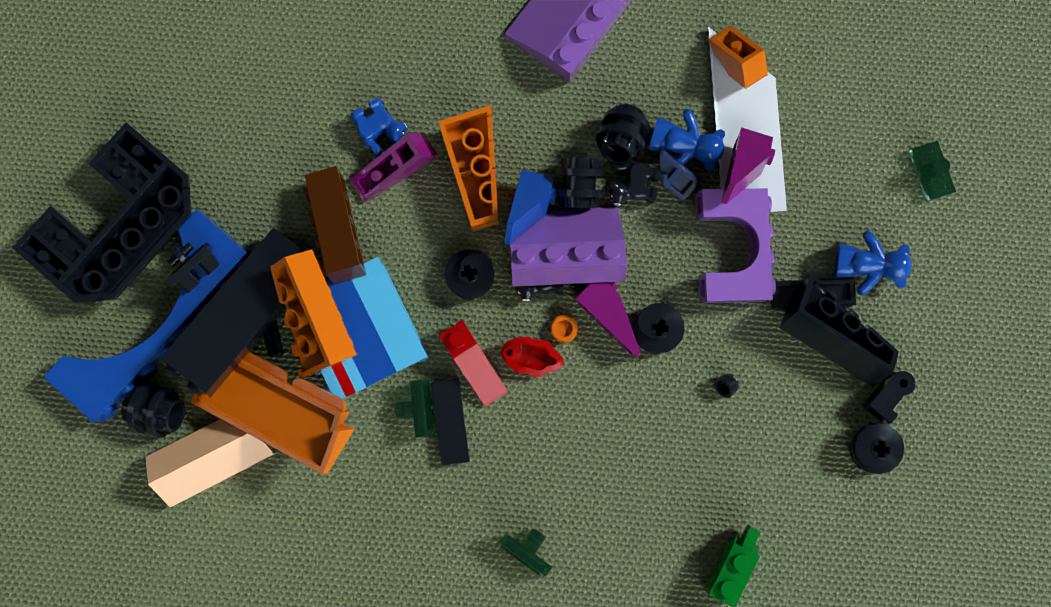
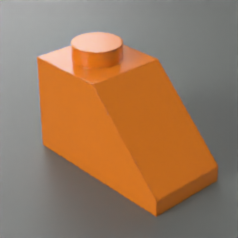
M729 26L709 39L711 47L728 75L745 89L768 75L765 50L734 27Z

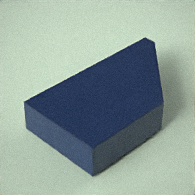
M661 148L659 150L661 183L681 201H684L701 182V179Z

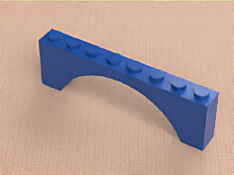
M196 209L192 216L178 230L182 244L185 246L189 242L194 246V249L188 254L191 257L207 242L213 248L212 253L219 261L220 266L208 275L197 264L191 272L200 280V283L190 293L181 288L178 300L168 318L151 337L140 345L120 355L97 360L62 356L44 376L52 386L92 422L108 421L118 412L117 406L124 400L126 394L130 390L135 389L136 385L143 378H148L156 370L155 364L250 255L247 250L200 210Z

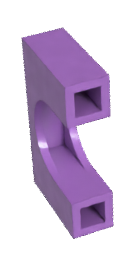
M768 188L744 189L728 204L721 203L724 189H702L695 194L696 221L733 222L746 232L751 245L748 262L740 271L704 273L698 276L699 302L733 303L773 300L776 283L772 278L771 268L774 266L775 258L773 251L770 249L773 226L769 223L772 200L768 196Z

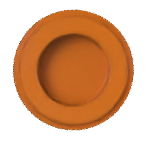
M560 315L552 321L550 332L556 341L567 343L576 337L578 325L573 317Z

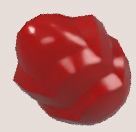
M517 337L506 342L501 350L504 362L520 374L543 377L549 372L560 369L564 364L563 357L558 351L553 349L550 342L545 340Z

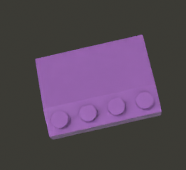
M530 0L504 36L570 83L632 0Z
M618 206L547 210L546 215L510 244L512 286L625 281L626 247Z

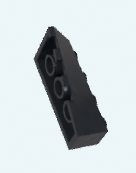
M811 273L786 308L779 328L874 387L894 372L899 351L872 327L866 328L861 324L858 318L859 315L854 310L850 309L847 311L836 301L838 296L830 289L826 292L817 284L819 279Z

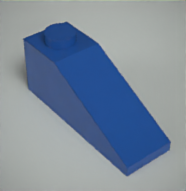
M526 170L521 171L507 222L504 244L510 245L546 215L549 204L554 205L557 192L556 188H552L554 176Z

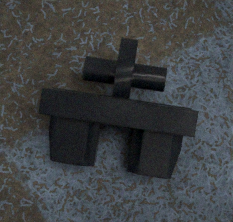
M188 242L182 248L173 244L170 249L174 255L167 262L172 267L180 261L183 264L169 276L167 281L172 286L177 284L180 288L190 293L200 283V280L191 272L197 264L208 275L220 266L219 261L212 253L213 248L206 242L189 257L188 254L194 249L191 243Z

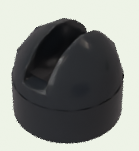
M727 373L715 380V389L722 397L730 398L738 391L739 380L736 381L735 375Z

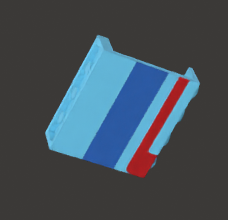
M379 257L364 263L367 274L365 276L334 284L331 280L326 282L331 290V295L337 309L342 316V321L348 335L353 341L357 355L317 372V374H322L326 381V384L323 385L324 390L343 400L417 362L420 363L430 358Z

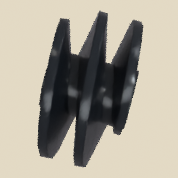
M467 249L457 252L449 259L445 267L444 276L447 286L455 295L463 299H476L490 290L494 281V268L491 260L485 254L477 250ZM471 268L473 272L477 271V274L473 275L475 279L469 281L467 277H462V274H466L465 269Z
M655 303L645 307L635 318L633 324V333L638 345L647 352L654 354L666 353L676 348L682 341L685 332L684 320L680 313L674 307L664 303ZM661 322V327H665V332L657 336L655 335L656 330H652V326Z
M870 423L861 427L855 433L849 452L852 461L858 468L868 473L883 474L892 471L899 465L904 454V444L900 434L891 426ZM874 445L881 446L880 452L873 451Z

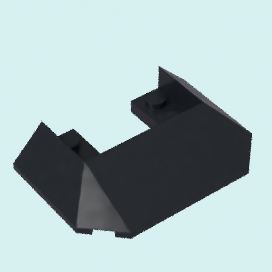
M127 122L88 163L129 199L95 239H90L60 211L50 206L13 246V249L74 303L117 300L192 216L190 177Z

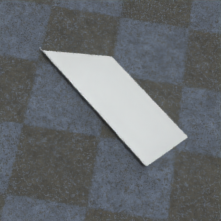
M708 27L710 39L717 33ZM710 45L716 131L718 129L725 131L723 138L724 153L719 160L721 189H724L732 149L741 127L772 136L771 148L775 149V155L771 165H765L761 175L745 189L768 188V196L772 200L771 212L787 211L776 78L768 72L766 77L745 89L728 75Z

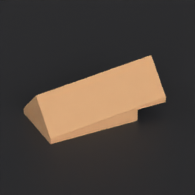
M219 419L146 456L148 485L169 507H172L274 455L275 452L270 445Z

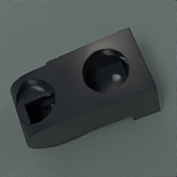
M906 371L893 372L877 386L862 406L881 423L892 424L898 417V414L893 409L903 396L909 395L914 391L916 386L915 378Z

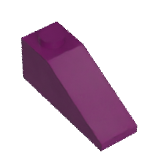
M741 127L732 149L721 203L728 204L761 175L765 165H771L775 155V149L771 148L772 136Z
M424 132L407 133L353 176L350 181L363 202H367L420 170L437 157L438 154Z
M615 282L590 283L575 299V302L633 358L638 357L640 350L620 294L616 291L618 286Z

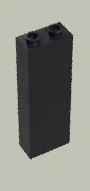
M272 228L162 355L160 359L167 364L164 370L176 379L182 376L188 380L189 383L186 386L199 397L205 393L211 398L286 309L285 304L279 303L270 266L286 256L304 252V250Z

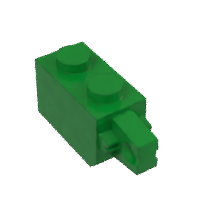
M747 525L741 537L735 535L733 540L729 539L726 542L704 587L708 595L731 607H736L760 558L757 554L760 547L755 545L761 533L758 529Z

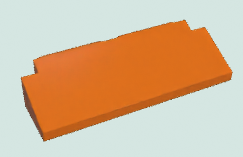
M251 352L244 357L211 398L205 393L200 397L193 393L191 403L321 474H328L355 430L344 424L350 412L345 410L346 403L342 398L302 378H296L293 382L289 381V374L285 369Z

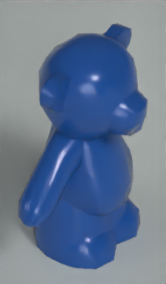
M690 109L683 111L687 130L678 127L664 118L658 117L649 150L659 152L663 148L667 152L680 153L676 159L683 165L695 156L696 159L705 164L707 171L711 172L715 169V164L724 153L723 138L725 131L718 129L713 134L700 135L694 114Z
M868 230L863 233V239L870 251L861 250L846 244H837L833 272L834 278L867 275V278L857 289L859 295L867 294L882 276L894 281L898 288L906 286V279L912 269L908 245H901L896 251L884 253L875 235Z

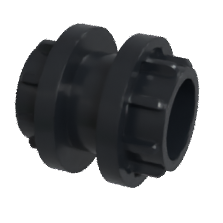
M621 104L608 110L603 117L602 127L596 136V143L602 156L617 164L630 163L633 159L640 157L645 146L644 141L650 132V124L644 112L636 106Z
M589 157L562 158L560 168H556V175H563V189H556V196H560V206L564 208L597 207L598 199L603 197L604 190H596V176H604V169H600V161L597 158Z
M142 384L130 390L126 394L121 406L122 419L127 422L131 431L137 433L148 432L149 435L158 438L177 431L185 415L184 401L179 399L175 390L168 388L159 390L157 386L151 384Z

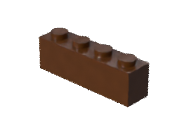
M337 166L305 175L307 186L303 187L307 202H311L312 210L308 211L311 224L313 227L316 226L317 235H314V242L317 250L322 253L323 260H319V265L323 276H328L334 284L367 275L345 179Z

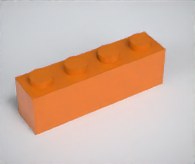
M485 106L438 121L472 231L475 232L499 224L492 106Z
M313 250L286 256L271 265L270 268L279 303L285 304L286 307L284 318L286 329L291 328L295 344L291 345L293 356H299L301 369L297 370L299 378H306L356 356L353 341L348 335L342 321V316L337 309L331 295V290L325 281Z

